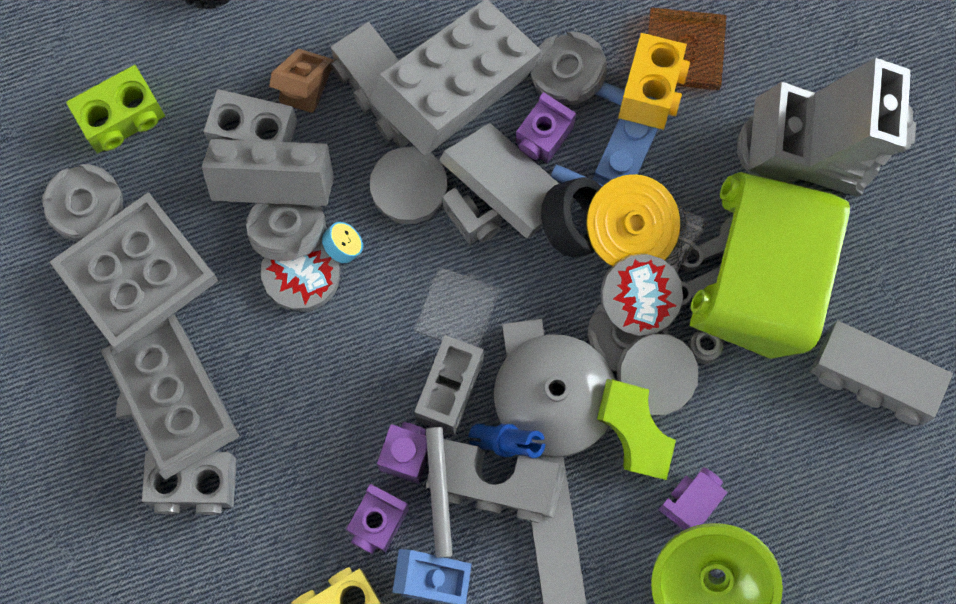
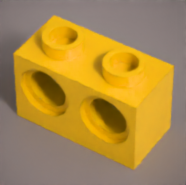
M644 33L640 34L621 103L619 119L664 130L668 115L676 117L682 93L675 92L676 84L685 83L690 61L683 60L687 44ZM647 97H653V98H655V99H657V100H652V99H649V98H647Z

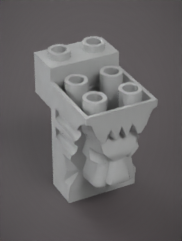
M874 58L817 93L780 82L755 98L748 171L780 181L789 177H795L856 197L863 195L864 188L876 177L880 171V166L885 165L892 155L908 150L915 143L916 122L913 121V110L908 105L911 70Z

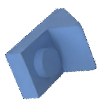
M399 549L392 593L418 600L446 604H466L472 564L444 557L436 558L435 555L414 550Z

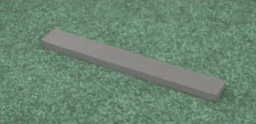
M542 319L502 324L506 358L524 342L544 336ZM550 385L549 391L552 395H554L553 386ZM541 455L538 458H533L560 464L565 469L564 457ZM565 469L555 517L543 516L541 523L531 522L543 604H587Z

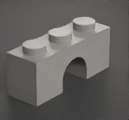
M444 439L448 503L460 505L461 499L466 498L477 501L476 509L501 514L502 507L518 510L516 518L535 523H541L543 516L555 517L565 469L560 464L518 455L515 471L507 481L496 485L488 484L482 474L485 451L478 446ZM429 474L426 483V488L430 489Z

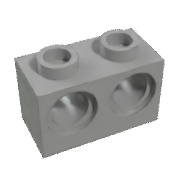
M217 89L203 132L209 143L211 139L292 142L298 121L293 106ZM228 122H240L234 130H223ZM267 130L278 131L271 139L264 140L260 138L262 133Z
M444 335L414 411L416 421L431 427H443L444 432L452 435L456 434L484 361V349Z
M145 451L142 502L154 507V513L180 514V507H196V514L220 515L222 508H234L236 458L230 452H212L176 473L178 478L176 488L171 493L162 494L160 484L163 477L160 475L149 451ZM211 474H217L220 478L218 489L212 494H203L201 490L203 480Z

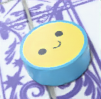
M336 222L323 233V247L327 254L337 262L349 263L362 252L363 242L359 233L347 223Z

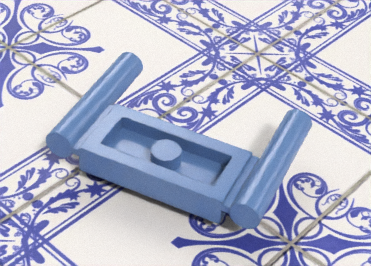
M604 82L601 89L594 95L621 105L625 90ZM619 119L592 180L603 186L610 180L623 175H638L658 128ZM557 164L551 174V177L559 183L586 177Z

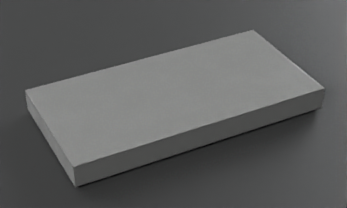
M175 313L119 354L112 345L101 350L160 475L165 480L240 437Z

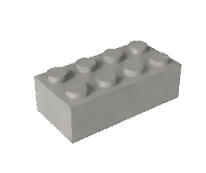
M483 0L379 75L369 102L426 156L525 80L538 59L541 50L489 0Z

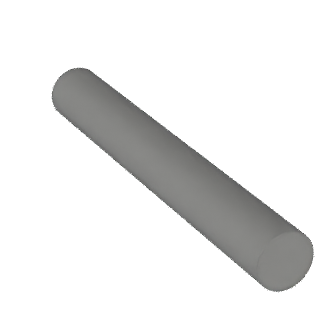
M443 427L426 428L436 558L451 557L453 553Z

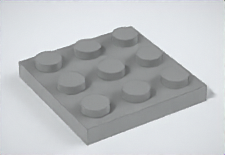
M149 192L50 261V264L118 354L218 282L215 274Z

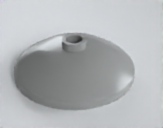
M566 335L539 336L518 346L501 365L494 386L496 414L501 424H513L520 430L540 431L545 440L532 439V442L545 443L542 456L565 457L574 455L594 445L609 428L608 425L598 421L597 416L606 379L615 380V377L604 357L586 342ZM559 383L564 387L565 392L560 396H554L549 391L550 385Z

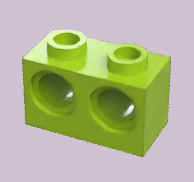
M136 65L66 101L86 139L97 154L104 150L109 151L119 147L127 137L138 131L144 132L152 129L160 119L166 117ZM138 98L143 99L138 106L128 108L131 101ZM108 117L105 124L93 127L98 119Z

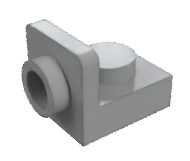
M456 188L442 195L444 211L469 245L477 240L485 242L499 232L502 216L494 209L477 218L480 212L468 195L462 197Z

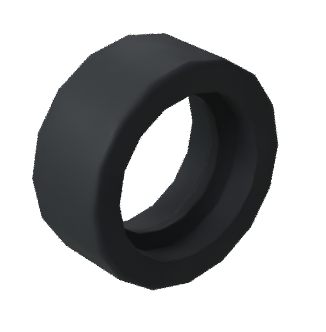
M582 177L554 185L546 193L543 200L541 220L544 232L551 245L562 255L573 258L595 252L589 241L587 227L585 237H582L574 226L571 216V200L574 198L579 202L587 219L589 205L596 192L602 187L592 179Z

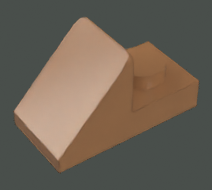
M298 48L271 72L269 87L280 90V103L310 113L314 112L332 70L330 64L334 62V59Z

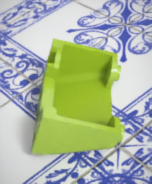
M744 172L730 175L721 187L720 198L722 199L723 208L734 212L717 282L708 285L703 290H699L694 295L691 302V311L693 313L689 326L770 359L806 353L816 346L823 331L849 219V202L831 193Z

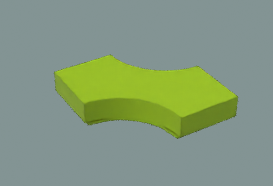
M606 379L597 420L610 426L618 435L624 451V470L667 480L676 440L666 436L655 425L649 411V389L613 379Z

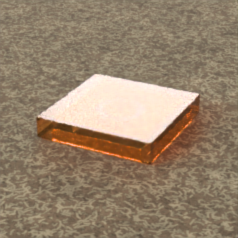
M651 7L648 35L687 44L683 60L690 61L685 83H677L676 86L720 90L722 85L727 15Z

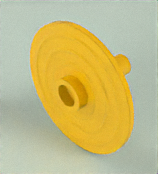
M623 175L604 184L594 195L587 212V234L598 256L612 267L622 258L634 254L645 253L665 260L673 251L679 237L680 214L673 196L658 181L643 175Z

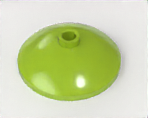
M708 523L696 525L675 535L658 554L651 579L652 596L655 604H781L782 576L772 552L753 534L728 524ZM720 569L725 575L715 578L710 574V571Z

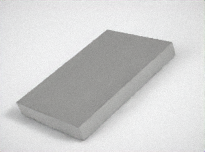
M488 123L443 152L439 161L525 238L528 239L543 228L541 220L543 200L546 193L559 183L491 123Z

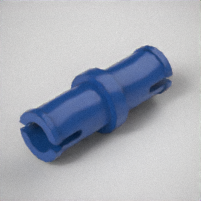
M475 424L470 429L468 436L481 439V441H469L470 445L478 446L482 450L494 451L500 457L522 455L538 458L545 449V443L532 442V439L545 440L540 431L520 430L513 424H500L497 427Z

